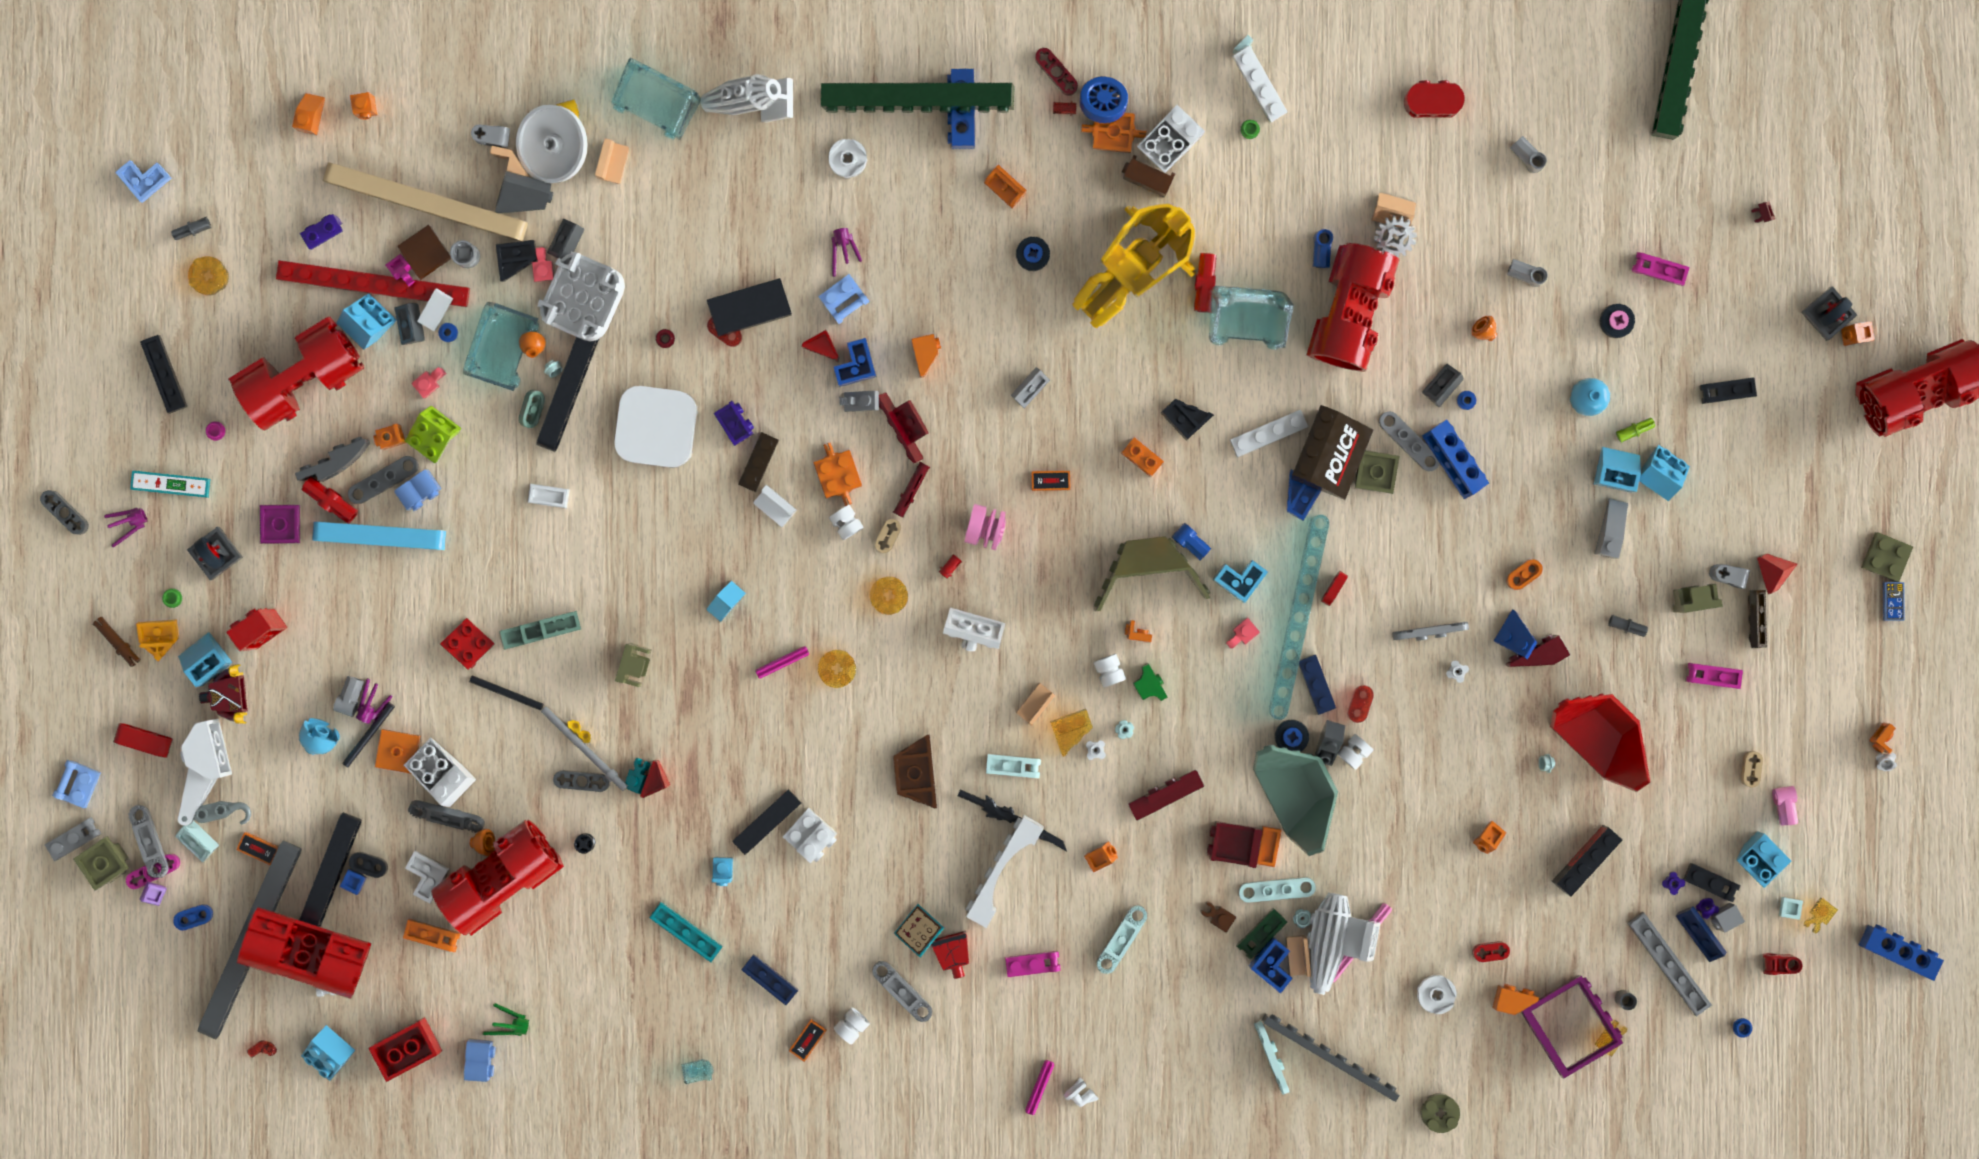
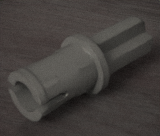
M206 216L194 222H187L188 225L172 230L171 234L174 240H179L189 235L196 236L197 233L212 227Z
M1611 615L1608 626L1623 630L1624 633L1629 632L1645 637L1648 632L1647 626L1632 622V619L1626 620L1615 615Z

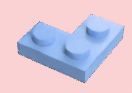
M129 160L115 172L141 203L172 179L159 163L154 164L143 174L134 162Z

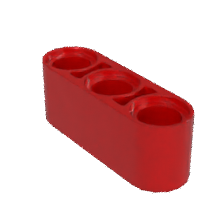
M119 723L113 742L158 757L167 758L173 738L132 725Z

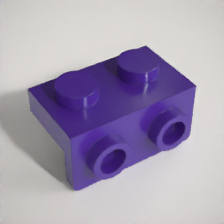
M330 214L323 217L317 224L306 227L305 231L301 232L300 235L308 249L312 250L343 232L340 226L342 222L339 217Z
M730 401L729 404L716 411L714 415L732 444L736 446L754 434L752 432L754 426L749 419L745 420L742 416L744 410L738 402L735 404L734 401Z

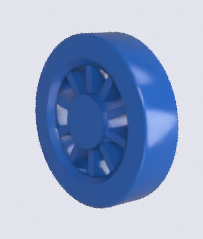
M1105 76L1093 78L1085 83L1081 90L1080 108L1084 115L1094 122H1114L1120 119L1127 109V90L1122 83L1114 78Z

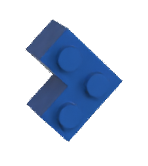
M866 338L847 343L852 362L834 366L839 387L876 378Z
M1275 937L1261 949L1248 965L1251 970L1279 993L1293 979L1279 966L1290 951Z

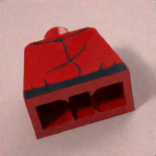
M966 930L936 938L931 946L943 971L951 969L954 979L964 977L965 974L962 966L969 964Z

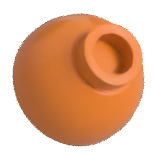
M1484 316L1476 321L1472 327V336L1479 340H1494L1497 337V327L1492 316Z
M527 332L519 338L521 351L530 358L536 357L545 349L546 340L537 332Z
M483 829L470 839L469 844L478 854L489 856L495 849L493 843L496 840L490 829Z

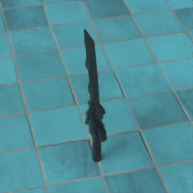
M959 790L957 796L983 807L981 810L987 813L986 817L1006 820L1009 823H1015L1019 817L1015 815L1012 807H999L988 795H985L984 800L966 791ZM1045 830L1042 831L1039 836L1040 840L1053 843L1067 852L1063 840Z

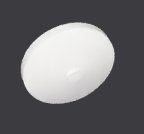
M558 105L539 106L531 110L524 117L518 128L516 136L517 155L523 168L533 178L545 183L564 182L572 178L580 170L586 158L587 136L583 124L572 111Z

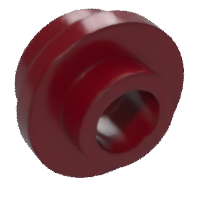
M662 329L656 334V343L661 348H670L675 342L673 332L668 329ZM667 335L669 337L668 342L662 341L663 336Z

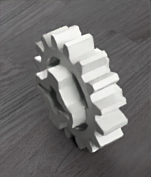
M1393 215L1392 220L1386 217L1385 224L1379 223L1381 229L1375 230L1378 236H1375L1374 239L1375 241H1380L1376 244V247H1382L1381 252L1387 251L1399 257V253H1402L1404 256L1406 255L1405 250L1412 251L1410 245L1416 244V240L1412 238L1417 237V234L1412 232L1415 230V226H1409V219L1404 222L1403 216L1396 220L1395 215ZM1387 229L1388 233L1383 238V233ZM1396 234L1399 236V239L1396 240L1392 235ZM1408 236L1407 242L1403 244L1404 238Z

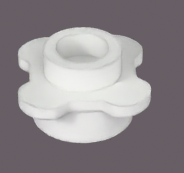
M1456 660L1452 661L1446 675L1448 678H1454L1458 683H1462L1465 674L1469 671V667L1459 664Z
M1102 740L1098 742L1088 741L1086 743L1088 748L1087 758L1089 760L1094 758L1104 759L1106 756L1104 753L1105 743Z
M1892 752L1889 754H1878L1876 756L1878 760L1877 768L1883 771H1891L1896 768V754Z

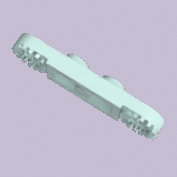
M1308 877L1250 882L1240 886L1239 896L1248 903L1302 898L1313 895L1316 886L1314 881ZM1309 882L1311 885L1310 891L1302 892L1300 889L1301 884ZM1247 887H1251L1254 891L1253 896L1249 898L1243 895V891Z
M1136 905L1129 909L1097 960V967L1100 972L1104 974L1112 973L1147 919V912L1142 906ZM1135 910L1143 913V917L1139 921L1132 918V913ZM1104 959L1112 961V966L1109 969L1102 968L1101 962Z
M1262 1021L1254 1023L1256 1031H1258V1036L1277 1084L1280 1087L1279 1089L1282 1095L1289 1093V1088L1282 1073V1070L1285 1068L1281 1059H1277L1275 1052H1278L1274 1041L1270 1042Z

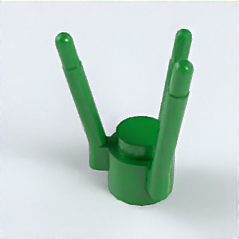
M496 1003L493 1004L494 1007L518 1019H513L512 1024L492 1023V1026L509 1028L512 1031H484L483 1035L522 1036V1034H527L529 1020L525 1019L526 1015L518 1014Z

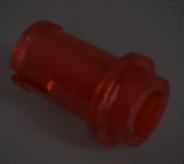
M1073 101L1071 103L1053 102V114H1070L1072 116V114H1076V103H1073Z

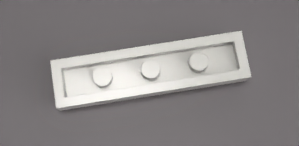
M1250 45L1232 55L1269 122H1273L1287 113L1285 106Z
M1298 410L1235 437L1230 442L1236 456L1240 457L1303 430L1308 425L1302 411Z

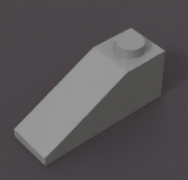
M1609 498L1594 554L1611 559H1619L1624 540L1628 503Z

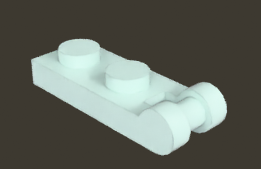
M988 754L986 774L1039 778L1038 766L1041 765V759ZM1025 764H1031L1030 771H1025Z

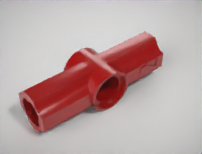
M1200 253L1198 273L1195 278L1196 295L1194 311L1211 312L1212 294L1214 293L1216 283L1215 268L1217 255Z
M310 477L303 484L301 489L303 492L316 500L317 504L324 510L335 514L347 524H350L357 516L359 510L343 500L339 493L329 487L327 488L315 478Z

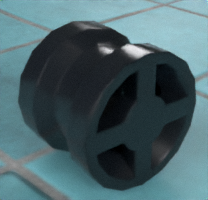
M589 833L581 834L575 839L574 847L579 853H588L595 847V838Z

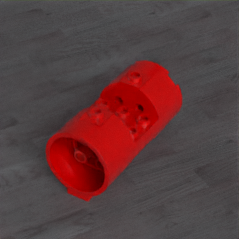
M1347 243L1346 245H1339L1328 281L1335 285L1337 290L1329 316L1322 317L1321 319L1317 318L1307 356L1343 369L1366 372L1371 354L1378 341V333L1370 329L1373 314L1378 307V298H1388L1391 290L1394 288L1395 274L1400 261L1397 256L1362 244Z
M331 316L324 318L294 337L304 359L279 373L264 357L228 378L240 405L251 420L263 431L284 419L288 422L297 416L295 412L300 409L292 391L303 386L304 382L317 377L329 390L335 388L338 391L346 386L345 381L364 369V364L358 362L360 356L343 330L335 328L337 324Z
M1960 339L1927 353L1926 364L1912 370L1903 372L1899 369L1893 371L1890 368L1856 382L1855 395L1858 398L1859 405L1863 404L1866 413L1864 415L1865 420L1873 432L1879 437H1887L1901 430L1918 426L1923 422L1924 412L1927 410L1938 408L1944 403L1951 408H1957L1971 404L1979 399V344L1973 340L1964 341Z
M524 820L493 843L495 851L490 856L478 862L472 869L466 865L462 866L431 890L437 907L459 933L465 936L468 934L472 936L502 913L500 904L523 887L535 889L564 867L560 855L550 846L545 839V835L533 822Z
M258 907L249 923L237 963L352 999L372 943Z

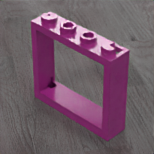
M1581 975L1541 997L1535 1004L1521 1011L1553 1066L1563 1079L1623 1044L1621 1040L1623 1036L1620 1030L1613 1027L1611 1021H1613L1607 1010L1604 1012L1600 1006L1602 1004L1601 999L1597 994L1593 995L1590 990L1592 987L1591 983L1586 977L1583 978ZM1578 984L1612 1041L1570 1066L1565 1067L1532 1011Z

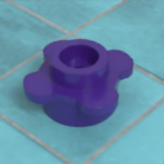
M1671 872L1662 881V886L1670 890V894L1676 895L1678 890L1685 886V881L1680 879L1676 872Z
M1705 898L1696 905V910L1701 912L1704 919H1708L1710 915L1719 912V907L1715 906L1713 899Z

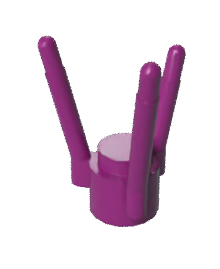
M840 228L833 231L834 237L831 238L833 244V277L836 276L837 244L839 247L842 246L846 264L849 263L846 245H849V242L858 261L862 262L852 233L849 234L848 228Z
M136 507L131 510L104 515L105 518L127 515V518L108 524V528L129 522L131 526L135 525L133 529L111 545L112 547L117 546L137 530L145 527L144 523L148 520L142 508L138 509Z
M369 678L366 679L356 715L358 720L370 724L372 719H377L378 714L393 697L389 695L374 712L375 708L370 706L378 687L377 683L374 684L366 704H364L370 683Z

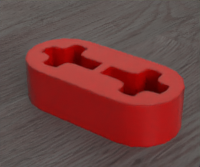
M1342 571L1336 574L1323 595L1321 602L1327 606L1333 603L1348 578L1347 574Z
M1502 941L1478 944L1472 950L1473 957L1479 962L1504 960L1510 954L1509 946ZM1499 946L1505 949L1502 955L1498 952L1493 953V950H1498ZM1481 948L1484 951H1489V953L1483 954V958L1477 955Z

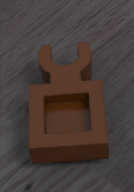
M1207 901L1206 904L1211 909L1209 912L1201 910V914L1205 917L1211 916L1210 923L1227 933L1237 917L1221 906L1216 910L1214 905Z

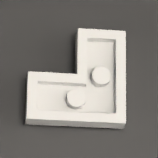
M414 851L405 869L422 877L413 895L428 903H432L431 890L444 880L449 868L417 851Z

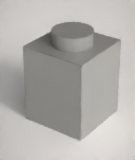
M1733 903L1726 904L1719 908L1718 913L1711 915L1713 918L1711 922L1714 928L1724 933L1745 922L1737 906Z

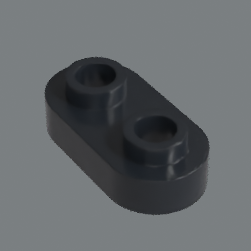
M364 852L354 853L349 859V866L352 870L374 878H380L388 871V864L384 859ZM358 858L363 860L362 865L358 864ZM377 864L381 865L380 871L376 869Z

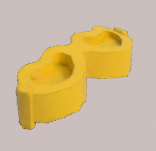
M572 720L567 722L568 728L577 733L584 743H590V732L581 731V725L578 721Z

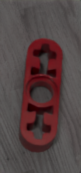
M1040 48L1036 52V63L1064 95L1071 96L1075 94L1078 88L1076 79L1050 49ZM1041 53L1043 55L1048 54L1047 59L1050 63L1052 60L1055 61L1048 69L1046 68L1048 63L1045 60L1040 61ZM1053 67L1061 68L1062 74L1059 77L1051 74ZM1065 75L1068 76L1065 78L1067 83H1073V90L1065 89L1066 84L1062 80Z

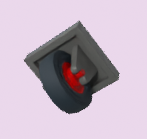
M1833 286L1829 287L1801 312L1826 341L1830 340L1857 316L1851 308L1852 302L1847 297L1842 298Z
M216 527L187 549L209 580H214L243 558L220 527Z

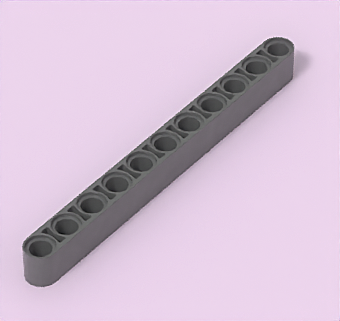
M284 840L279 845L197 1030L199 1033L215 1040L219 1037L250 967L238 964L237 959L252 916L258 907L275 912L302 848Z

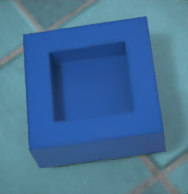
M348 869L340 887L358 895L367 877L352 869Z

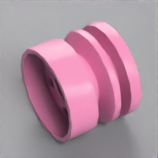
M974 504L964 542L977 545L979 539L984 538V548H987L988 540L993 541L991 549L996 550L1004 533L1006 512L1001 511L1000 517L997 519L995 518L996 509H993L989 517L986 516L987 509L985 506Z

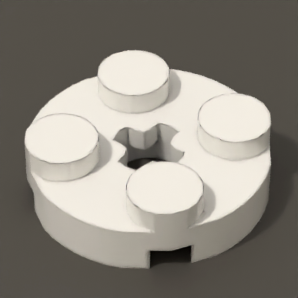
M842 139L831 147L829 164L838 176L849 179L858 176L865 169L867 163L866 151L858 141ZM845 154L853 156L851 163L843 162Z
M1431 975L1418 985L1417 998L1420 1005L1426 1011L1434 1014H1443L1453 1007L1457 992L1449 979L1442 975ZM1434 990H1437V991H1441V992H1442V993L1439 995V996H1440L1439 999H1437V998H1435V997L1432 998V995L1434 994V993H1433Z

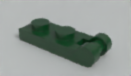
M1272 908L1238 942L1236 947L1239 950H1243L1251 960L1285 926L1287 921ZM1251 940L1256 944L1253 948L1248 945Z

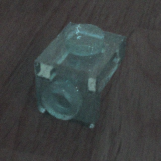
M701 1059L681 1064L685 1084L712 1080L713 1066L709 1061Z

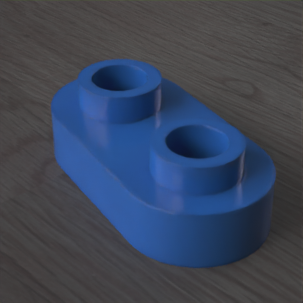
M202 904L178 912L173 919L174 926L178 930L184 931L206 924L211 921L213 910L210 906ZM201 911L206 912V917L201 915ZM183 917H187V923L183 922Z

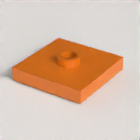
M381 729L375 767L410 773L404 764L418 751L421 736Z

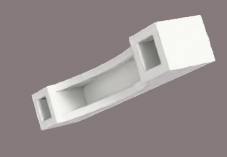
M1023 815L1022 819L1017 818L1013 825L1015 831L1012 835L1008 834L1003 843L1006 845L1003 852L998 851L994 858L996 864L993 868L989 867L984 876L987 878L984 885L979 884L975 891L977 897L974 901L970 900L965 909L968 911L967 918L987 928L996 912V908L993 906V892L1001 871L1019 850L1029 844L1035 845L1044 829L1043 825L1026 815Z

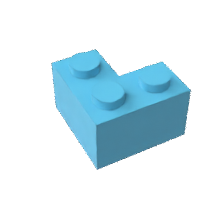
M1253 560L1247 564L1241 574H1238L1224 564L1212 580L1241 602L1246 603L1268 571Z

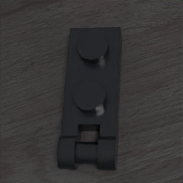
M1754 377L1699 385L1700 391L1703 393V398H1701L1702 404L1757 396ZM1710 389H1715L1716 396L1711 397Z
M1690 863L1683 878L1684 881L1732 903L1735 900L1734 895L1736 891H1739L1741 885L1693 863ZM1725 885L1729 886L1727 893L1722 892Z

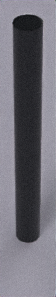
M472 675L469 682L537 710L541 711L544 704L476 676Z
M389 702L346 757L342 763L344 766L349 768L395 708L392 703Z

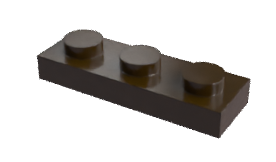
M761 432L738 485L757 492L778 445V439Z
M1749 590V642L1751 643V648L1767 647L1766 590Z

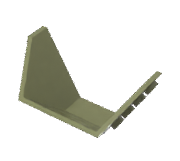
M1164 536L1129 540L1125 544H1120L1117 551L1119 558L1117 562H1112L1109 569L1112 574L1109 579H1105L1101 588L1104 592L1102 597H1097L1094 607H1097L1095 611H1101L1116 579L1122 577L1185 571L1205 599L1210 598L1209 594L1211 592L1205 584L1202 585L1198 579V574L1187 563L1188 561L1184 555L1175 549L1177 546L1171 538L1167 539Z

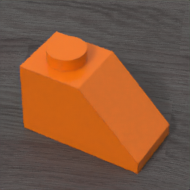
M306 93L296 108L292 127L300 132L317 135L325 97Z
M934 334L911 339L921 378L926 376L939 354L938 349H941L939 337L935 338Z

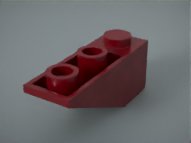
M1549 634L1541 639L1543 642L1535 646L1528 659L1515 654L1509 658L1506 666L1555 665L1570 656V653L1559 635Z

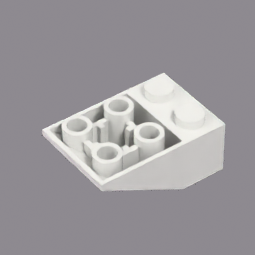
M1176 105L1137 147L1166 173L1203 136L1205 131L1185 111Z
M429 738L404 764L407 770L440 805L451 807L476 781L461 763L432 738Z

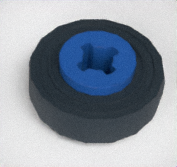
M1028 237L1019 243L1016 249V258L1022 268L1028 271H1038L1047 265L1050 259V249L1043 239Z
M1286 720L1277 727L1275 742L1279 748H1288L1290 751L1301 752L1307 747L1309 732L1302 722Z

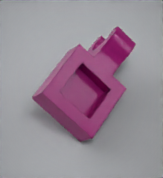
M401 254L385 264L396 280L402 277L408 286L415 282L408 274V271L412 268Z

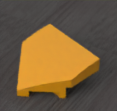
M177 620L147 621L136 624L140 643L139 647L147 650L158 662L179 639Z

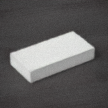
M436 288L417 322L435 331L453 298Z
M530 484L528 503L567 508L569 489Z

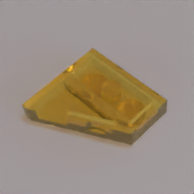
M1086 709L1050 721L1063 757L1093 728Z

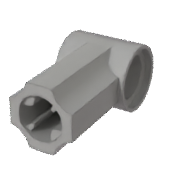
M1524 136L1510 147L1526 164V168L1531 173L1540 172L1547 163L1546 156L1538 152ZM1532 159H1538L1541 165L1539 167L1533 165Z
M1516 259L1512 260L1507 273L1508 276L1527 282L1533 287L1542 285L1548 277L1547 271L1544 268L1534 267ZM1539 273L1542 280L1539 282L1535 281L1533 274Z
M347 676L341 695L337 697L333 710L353 717L358 708L359 701L357 700L364 681Z

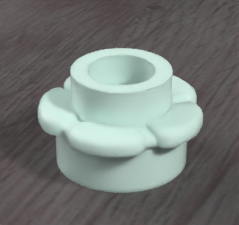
M549 361L545 365L544 373L549 375L550 378L558 376L563 370L560 366L561 362Z
M1122 720L1116 725L1115 732L1119 738H1130L1133 735L1134 726L1131 722L1128 723L1126 720Z
M1550 754L1539 757L1538 764L1540 770L1550 773L1555 767V760Z
M1297 910L1293 916L1294 923L1299 928H1305L1310 925L1311 913L1308 910Z

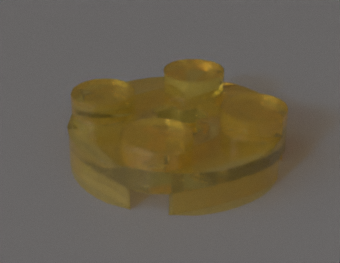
M214 257L196 258L188 271L189 285L203 295H215L226 287L229 273L223 263ZM207 271H210V274L213 275V278H209L208 281H206L204 274L207 273Z
M881 578L871 588V604L882 614L892 615L898 613L907 604V588L898 578ZM891 590L895 597L886 601L884 592L888 593Z
M843 650L827 652L818 663V674L821 680L832 688H841L848 685L856 674L854 658ZM836 663H839L840 667L843 668L838 674H834L835 671L832 670V666H836Z

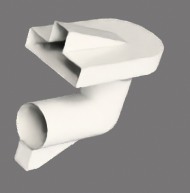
M1080 1077L1064 1094L1066 1100L1072 1099L1079 1107L1098 1100V1097L1091 1089L1082 1096L1078 1094L1086 1087L1084 1080Z

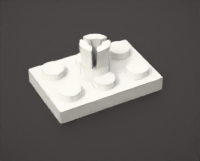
M950 608L943 633L950 637L964 639L961 646L963 649L966 648L965 650L975 651L977 643L989 648L999 649L1005 623Z

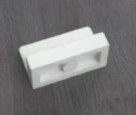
M766 485L761 490L762 493L754 501V505L783 527L797 510Z

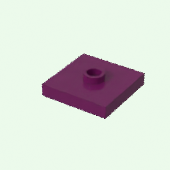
M260 505V544L300 543V505Z

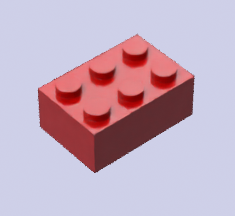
M260 608L249 611L244 620H237L229 626L231 629L226 633L239 651L257 650L288 627L275 609Z
M425 1017L374 1043L368 1048L386 1082L442 1052Z

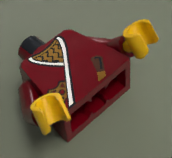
M237 664L230 666L214 677L213 683L208 684L209 691L199 693V701L201 704L210 703L211 711H216L219 716L229 721H233L236 724H246L247 722L243 721V716L247 715L246 711H248L243 672H238V666L241 665Z

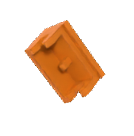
M999 164L987 176L984 182L1012 209L1027 192Z

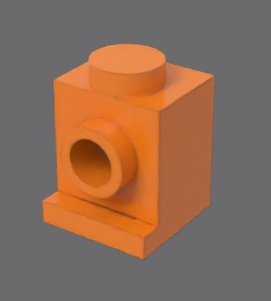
M393 424L392 426L375 430L376 435L373 436L376 446H380V449L383 450L406 443L400 424ZM388 433L390 439L386 441L384 436Z

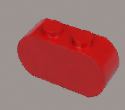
M1422 80L1413 85L1406 93L1404 107L1406 112L1413 118H1452L1462 109L1465 96L1459 85L1450 83L1448 80H1441L1438 83Z

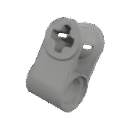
M481 124L475 125L472 128L471 136L478 144L508 148L510 128ZM481 131H483L485 136H481L480 139L477 134H481Z
M1716 564L1710 568L1709 575L1712 580L1741 589L1746 588L1750 570L1723 564Z

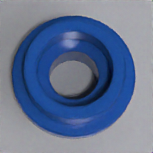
M445 323L440 326L438 334L441 340L453 342L458 336V329L451 323ZM447 329L451 330V334L449 336L445 335V331Z
M1463 391L1457 397V404L1463 410H1470L1476 405V396L1471 391ZM1465 397L1470 398L1469 404L1464 402Z
M1739 1018L1733 1023V1032L1738 1037L1745 1038L1751 1034L1752 1024L1749 1020ZM1744 1024V1030L1740 1031L1739 1026Z

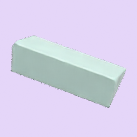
M195 821L192 824L182 826L175 836L201 862H204L219 846Z

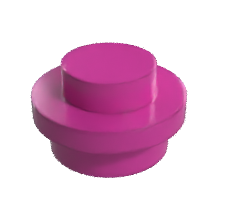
M214 421L207 425L206 435L209 439L218 441L225 436L226 430L222 423Z

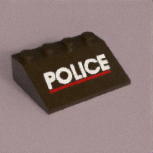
M1320 405L1291 479L1346 500L1373 429L1339 411Z

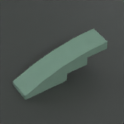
M577 611L502 630L499 631L503 649L506 650L581 630Z

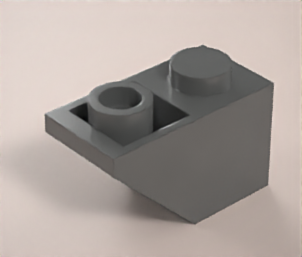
M1329 720L1326 721L1315 752V756L1320 757L1324 764L1333 765L1343 744L1345 725Z

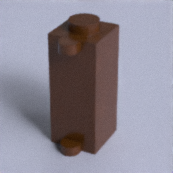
M1133 155L1130 163L1126 162L1123 167V179L1165 198L1176 173L1172 172L1171 175L1163 173L1137 161V156Z

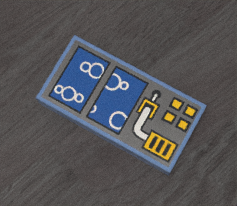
M1883 582V621H1905L1904 582Z

